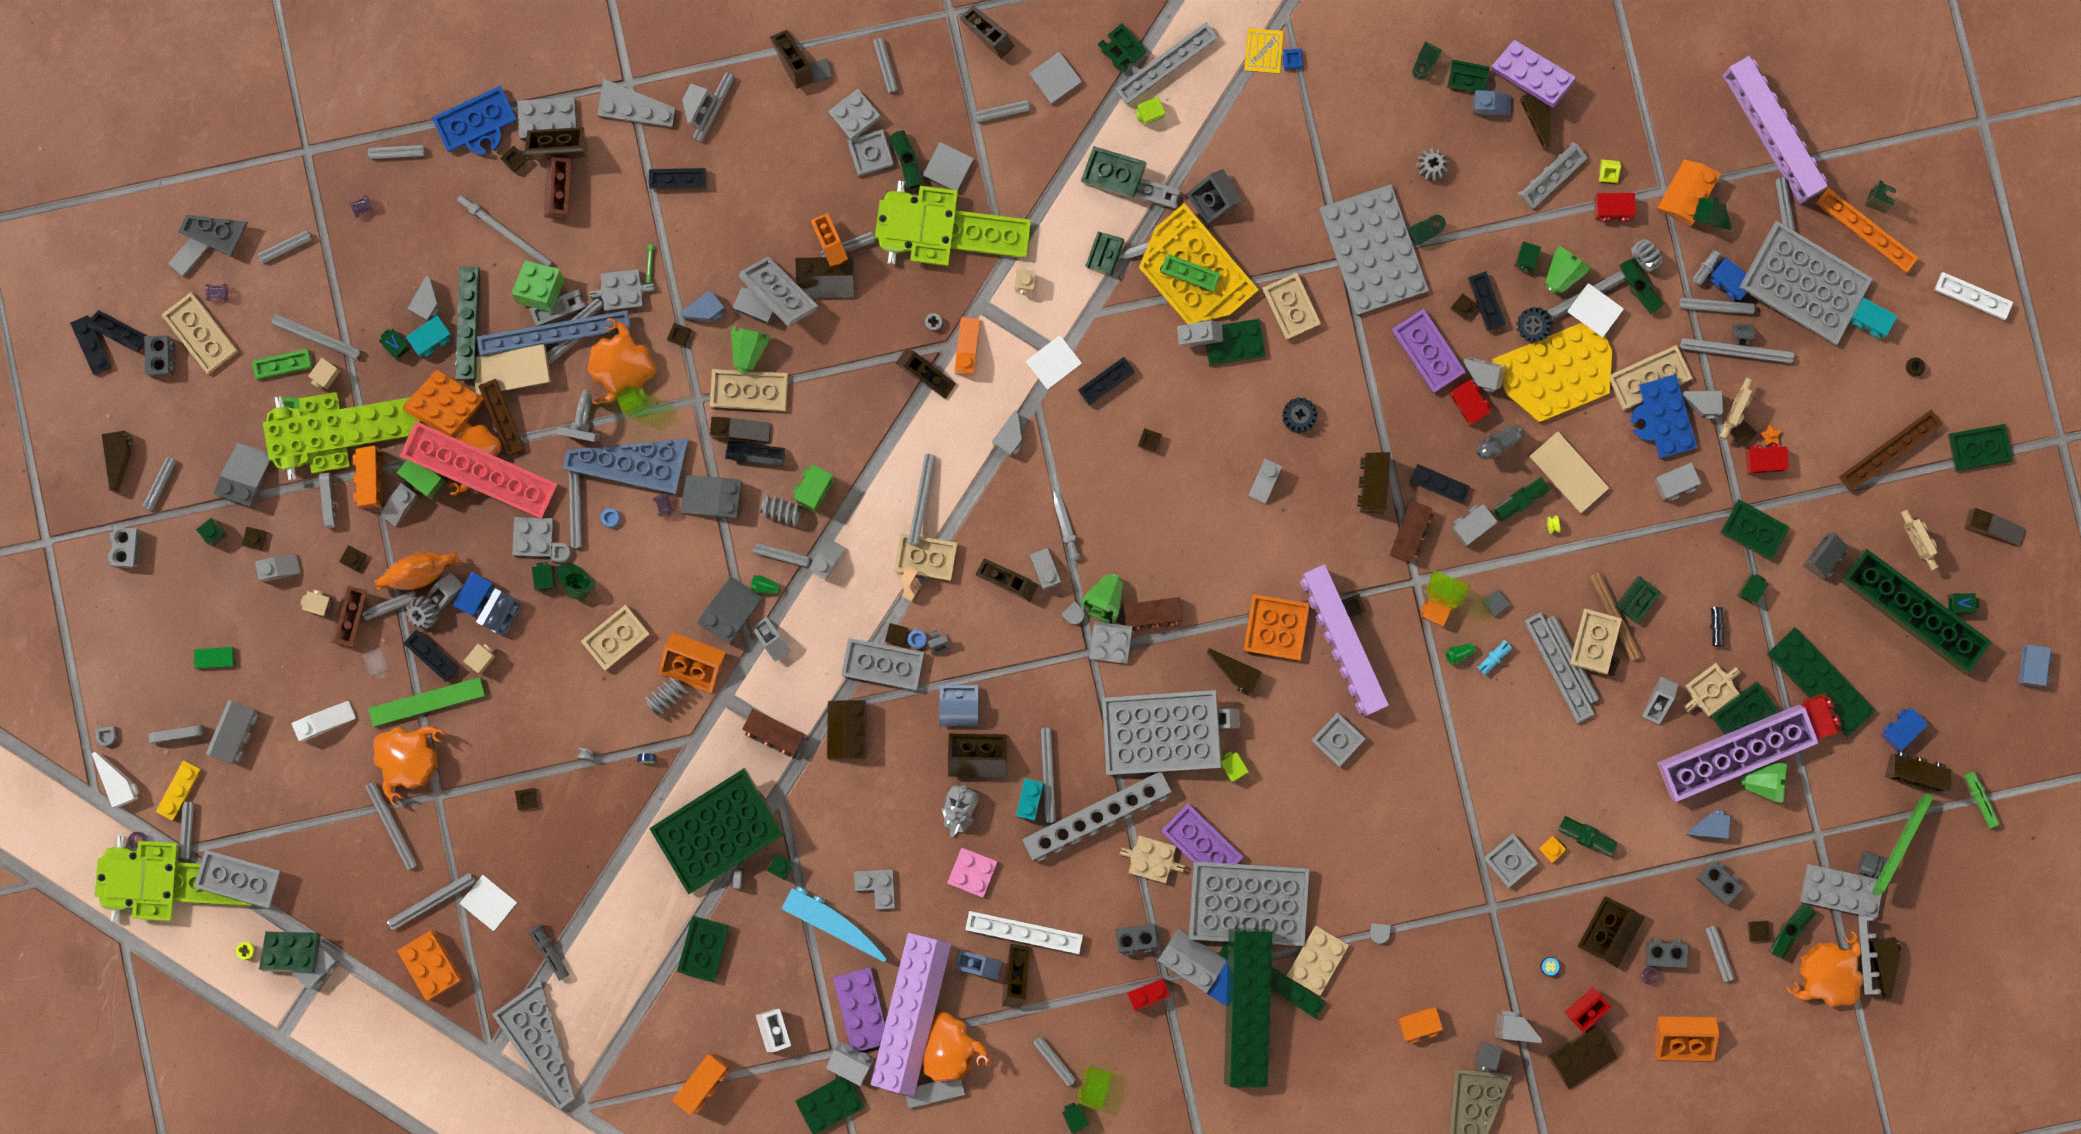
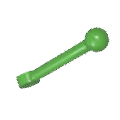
M652 244L647 247L649 256L646 283L651 282L652 253L655 249Z

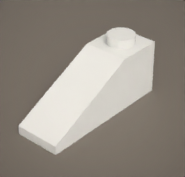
M346 701L311 714L291 724L298 740L305 742L357 718L350 702Z
M92 753L111 806L118 808L138 800L137 794H139V790L136 784L132 783L128 777L101 753Z

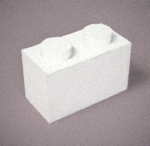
M771 1009L756 1015L767 1052H776L791 1046L780 1009Z

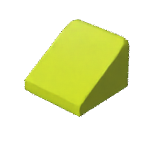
M1602 159L1599 182L1618 184L1621 169L1620 161Z

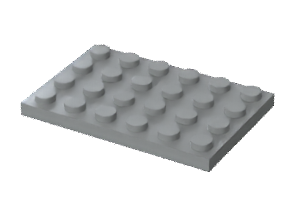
M1391 184L1319 208L1356 316L1428 292Z
M1776 221L1739 288L1830 343L1837 345L1873 278Z
M1217 690L1102 698L1106 775L1222 768Z
M1193 861L1188 939L1228 942L1229 928L1268 929L1273 931L1272 944L1304 946L1309 868Z

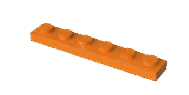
M1829 187L1815 203L1905 274L1917 261L1918 257Z

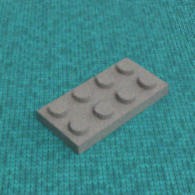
M769 256L739 273V278L787 326L794 324L817 310L818 305Z
M849 638L841 676L917 691L924 652Z
M205 850L194 887L270 908L281 871Z
M1807 864L1800 902L1857 915L1868 914V916H1875L1877 918L1882 893L1878 896L1871 893L1877 881L1876 878Z

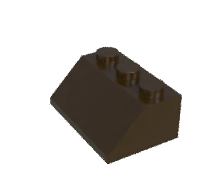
M584 127L527 130L525 155L529 160L540 161L550 159L552 156L561 158L586 157L587 143Z
M826 257L795 258L796 284L811 299L854 298L853 257H847L848 260L831 267Z
M1391 452L1365 453L1364 458L1361 457L1360 469H1363V476H1359L1358 488L1362 489L1361 495L1357 497V507H1360V512L1379 514L1385 512Z
M866 700L828 701L827 759H866Z
M949 734L948 777H1006L1007 734Z
M1898 751L1897 754L1890 755L1885 777L1937 792H1948L1951 790V769L1945 768V764L1934 762L1933 765L1927 763L1925 758H1908L1909 754Z
M1604 896L1577 947L1601 961L1618 968L1645 917L1634 909Z
M1594 1025L1547 1056V1058L1569 1090L1615 1060L1617 1056L1598 1025Z

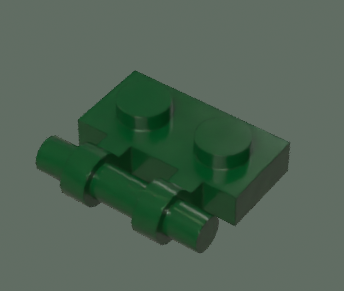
M1123 23L1108 34V38L1111 40L1108 45L1104 40L1098 43V46L1102 49L1101 52L1105 56L1107 55L1113 62L1112 65L1122 73L1128 69L1124 61L1128 60L1133 65L1147 53L1145 48ZM1115 47L1122 53L1120 57L1113 52Z

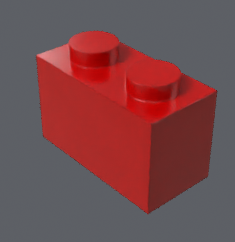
M1597 193L1594 197L1595 219H1600V222H1611L1612 219H1619V222H1629L1636 216L1635 193Z
M1471 380L1454 389L1449 394L1469 426L1491 412L1489 402L1486 398L1483 399L1481 397L1479 386L1475 382L1472 383Z
M1770 444V448H1762V445H1753L1751 449L1745 451L1747 474L1784 472L1789 470L1787 446L1781 447V444Z
M1827 693L1804 699L1802 707H1805L1816 738L1820 739L1838 733L1841 721L1839 716L1835 715L1833 711L1834 703L1832 698H1828Z
M1163 978L1127 992L1134 1011L1170 997Z
M1592 987L1564 1013L1584 1033L1612 1007Z

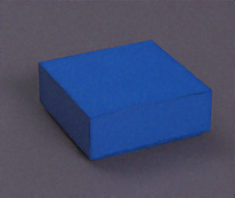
M1302 49L1282 50L1283 70L1303 68Z

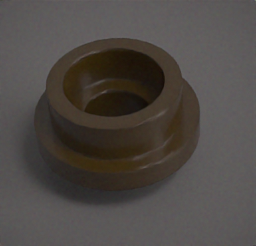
M1911 358L1906 363V371L1911 376H1920L1925 371V363L1920 358ZM1916 364L1918 366V370H1913L1912 365Z

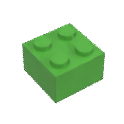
M525 260L511 294L517 304L552 312L565 278L558 268Z
M406 460L397 472V474L431 500H434L447 484L443 480L445 476L409 460Z
M812 464L810 468L807 467L802 475L804 480L801 485H796L793 494L796 502L816 513L835 479L832 474Z

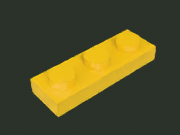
M183 760L156 812L175 821L183 806V802H185L202 769Z

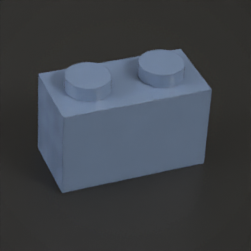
M2024 645L2022 647L2018 684L2044 687L2046 683H2049L2050 672H2048V667L2053 658L2052 653H2050L2051 648L2035 645Z

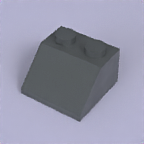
M1223 169L1208 175L1186 193L1206 225L1225 215L1243 201Z
M1833 531L1823 537L1803 566L1820 579H1824L1826 576L1829 578L1835 571L1834 565L1837 561L1841 562L1847 555L1845 550L1848 547Z

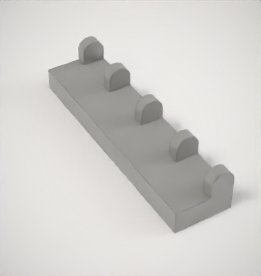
M1572 142L1563 154H1559L1549 167H1545L1543 172L1535 180L1532 179L1529 182L1530 184L1523 191H1519L1517 195L1530 208L1534 209L1587 159V156L1578 144Z
M1868 914L1859 915L1865 995L1881 994V989H1874L1873 977L1879 976V972H1872L1871 957H1878V953L1871 952L1870 938H1876V933H1869L1868 921L1875 920V916H1868Z

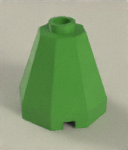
M1559 246L1554 253L1545 282L1548 284L1547 289L1555 294L1557 292L1562 293L1583 277L1591 266Z
M733 326L731 332L733 365L737 366V371L748 373V370L754 369L769 344L771 335L766 334V338H764V333L743 328L737 331V327Z
M1115 574L1105 575L1083 597L1081 609L1085 610L1087 608L1090 616L1103 622L1109 623L1110 619H1112V623H1116L1119 617L1123 588L1121 578Z
M1776 763L1747 772L1742 775L1741 785H1745V790L1773 802L1784 803L1787 764Z

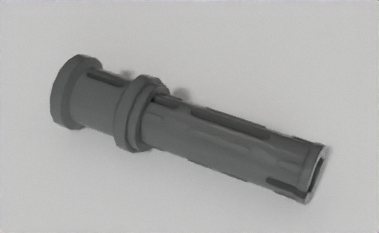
M543 924L528 931V935L532 936L536 943V948L542 951L558 980L560 981L570 975L551 945L552 939L548 938L543 930Z

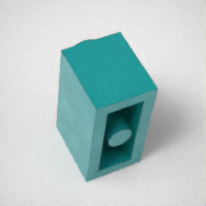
M1863 298L1850 321L1853 322L1852 325L1861 330L1864 328L1869 331L1872 337L1883 339L1888 335L1897 315Z
M438 315L406 336L421 358L431 356L435 352L434 349L439 346H446L453 337Z
M1024 778L1016 817L1035 821L1043 782Z

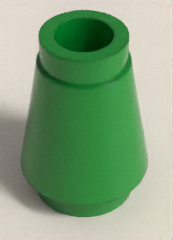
M760 574L758 576L753 575L750 590H753L754 593L777 595L779 583Z
M1472 643L1449 647V650L1445 651L1450 665H1458L1472 654H1475V648Z

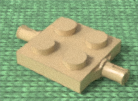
M1745 378L1742 388L1737 393L1722 426L1720 438L1726 440L1730 430L1742 422L1744 418L1742 412L1745 407L1748 408L1752 397H1750L1752 391L1749 389L1753 380Z
M1908 509L1901 512L1900 514L1906 522L1903 527L1920 559L1927 561L1931 571L1938 568L1939 566L1933 558V555L1937 553V545L1932 538H1929L1927 526L1920 519H1912Z
M1714 663L1684 686L1692 698L1689 703L1684 705L1686 711L1689 713L1698 706L1707 717L1712 715L1739 694L1733 685L1732 679L1741 674L1740 671H1737L1738 669L1735 667L1729 673H1725L1717 663Z
M1138 836L1137 844L1133 850L1121 847L1119 854L1130 857L1129 874L1166 884L1171 870L1183 873L1185 866L1174 862L1173 855L1176 846Z

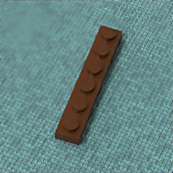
M1932 409L1841 474L1839 479L1849 492L1853 491L1943 424Z

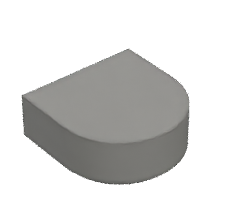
M552 542L551 562L564 563L568 561L571 557L570 547L564 543Z
M1074 601L1061 616L1070 624L1076 625L1084 619V611Z
M116 726L95 728L96 740L101 746L109 747L116 742Z
M735 869L733 889L741 890L743 871Z
M1371 923L1370 937L1372 941L1380 944L1386 942L1390 936L1391 925Z

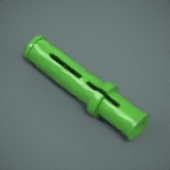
M1976 771L1965 774L1964 778L1971 789L1970 794L1974 796L1988 828L1999 825L2000 822L1985 793L1986 789L1981 785Z

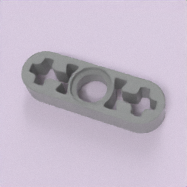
M330 473L319 474L324 526L326 529L335 528L336 514L332 477Z
M204 725L153 732L148 734L149 744L204 736L205 730Z

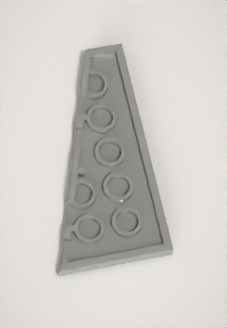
M539 980L492 1015L557 1109L560 1110L574 1100L575 1095L541 980Z

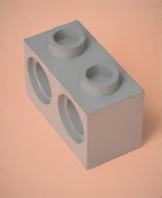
M113 527V532L110 533L112 549L108 553V562H110L111 566L138 569L141 530ZM127 533L128 540L122 543L121 536ZM125 552L127 558L124 562H120L119 556Z

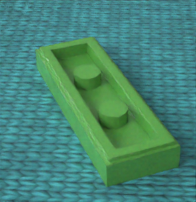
M1170 254L1166 255L1160 271L1212 292L1215 291L1221 275L1218 272Z
M309 349L252 361L256 380L313 368Z

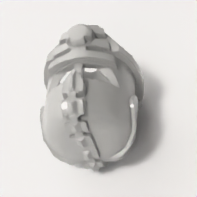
M966 785L951 787L946 795L944 808H941V812L944 815V826L951 830V837H955L957 832H964L973 822V817L971 816L979 798L977 792L971 790Z

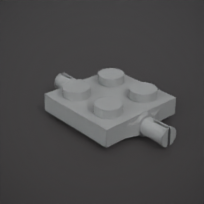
M639 269L601 274L602 284L600 290L589 291L590 299L601 297L604 302L605 312L643 308L642 298L644 292L655 291L654 283L642 284Z

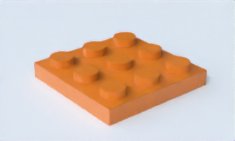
M436 369L403 405V410L433 429L453 437L484 403V399Z
M1253 594L1243 651L1300 661L1310 604Z

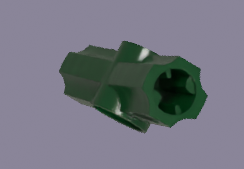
M904 130L893 133L889 138L900 160L906 189L918 188L922 186V180L916 154ZM909 155L913 157V161L905 163L903 158Z
M1635 258L1619 265L1625 275L1631 294L1637 297L1650 315L1664 305L1650 287L1649 281L1644 277ZM1641 283L1644 286V290L1638 291L1635 284Z
M1541 476L1528 486L1522 487L1510 495V498L1497 505L1494 511L1498 518L1504 522L1517 512H1521L1535 503V500L1548 493L1551 489Z
M1564 816L1558 831L1575 839L1580 845L1590 849L1593 848L1608 857H1611L1617 847V841L1599 833L1598 829L1588 824H1581L1567 816Z
M1802 903L1787 922L1781 925L1780 932L1769 952L1784 960L1796 938L1800 936L1801 931L1813 919L1816 913L1809 906ZM1789 925H1792L1795 929L1792 936H1789L1786 931Z

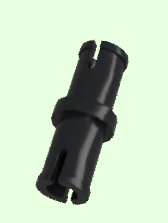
M1711 607L1710 629H1712V646H1724L1723 629H1725V624H1723V607Z

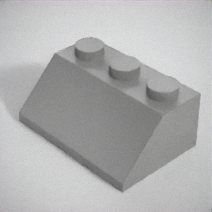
M228 700L206 754L232 764H236L237 761L239 762L243 756L242 748L244 743L247 744L251 736L249 731L258 720V710Z
M1178 928L1157 961L1207 993L1223 968L1226 959L1199 941L1188 939V934Z
M1502 1011V1014H1497L1496 1038L1535 1043L1542 1042L1540 1036L1524 1017L1519 1016V1013Z

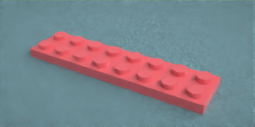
M415 421L400 454V457L541 519L557 486V483Z

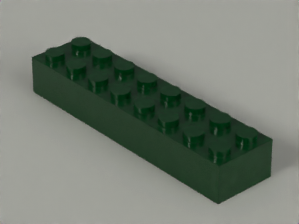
M1868 549L1861 551L1840 580L1842 584L1963 674L1971 671L1992 642Z
M1229 928L1224 1084L1229 1087H1268L1273 931L1268 929Z

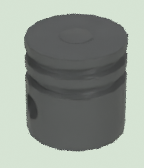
M1865 850L1860 857L1857 872L1873 876L1874 878L1877 877L1878 879L1888 858H1883V856Z

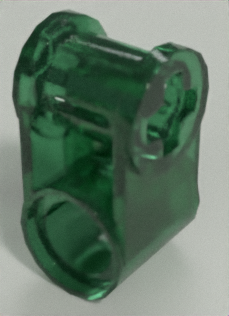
M1425 41L1412 69L1414 78L1424 80L1429 75L1442 49ZM1420 67H1424L1423 72L1419 71Z
M1436 214L1408 228V231L1418 246L1442 232L1446 221L1443 216ZM1434 220L1441 223L1439 228L1432 226Z

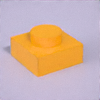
M1551 836L1538 850L1553 863L1566 849L1554 836Z

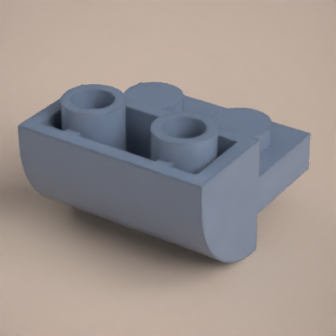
M495 588L476 622L503 636L509 630L513 617L518 614L521 602Z
M940 685L939 726H978V685Z

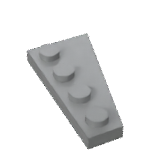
M603 78L598 117L673 128L676 112L674 107Z

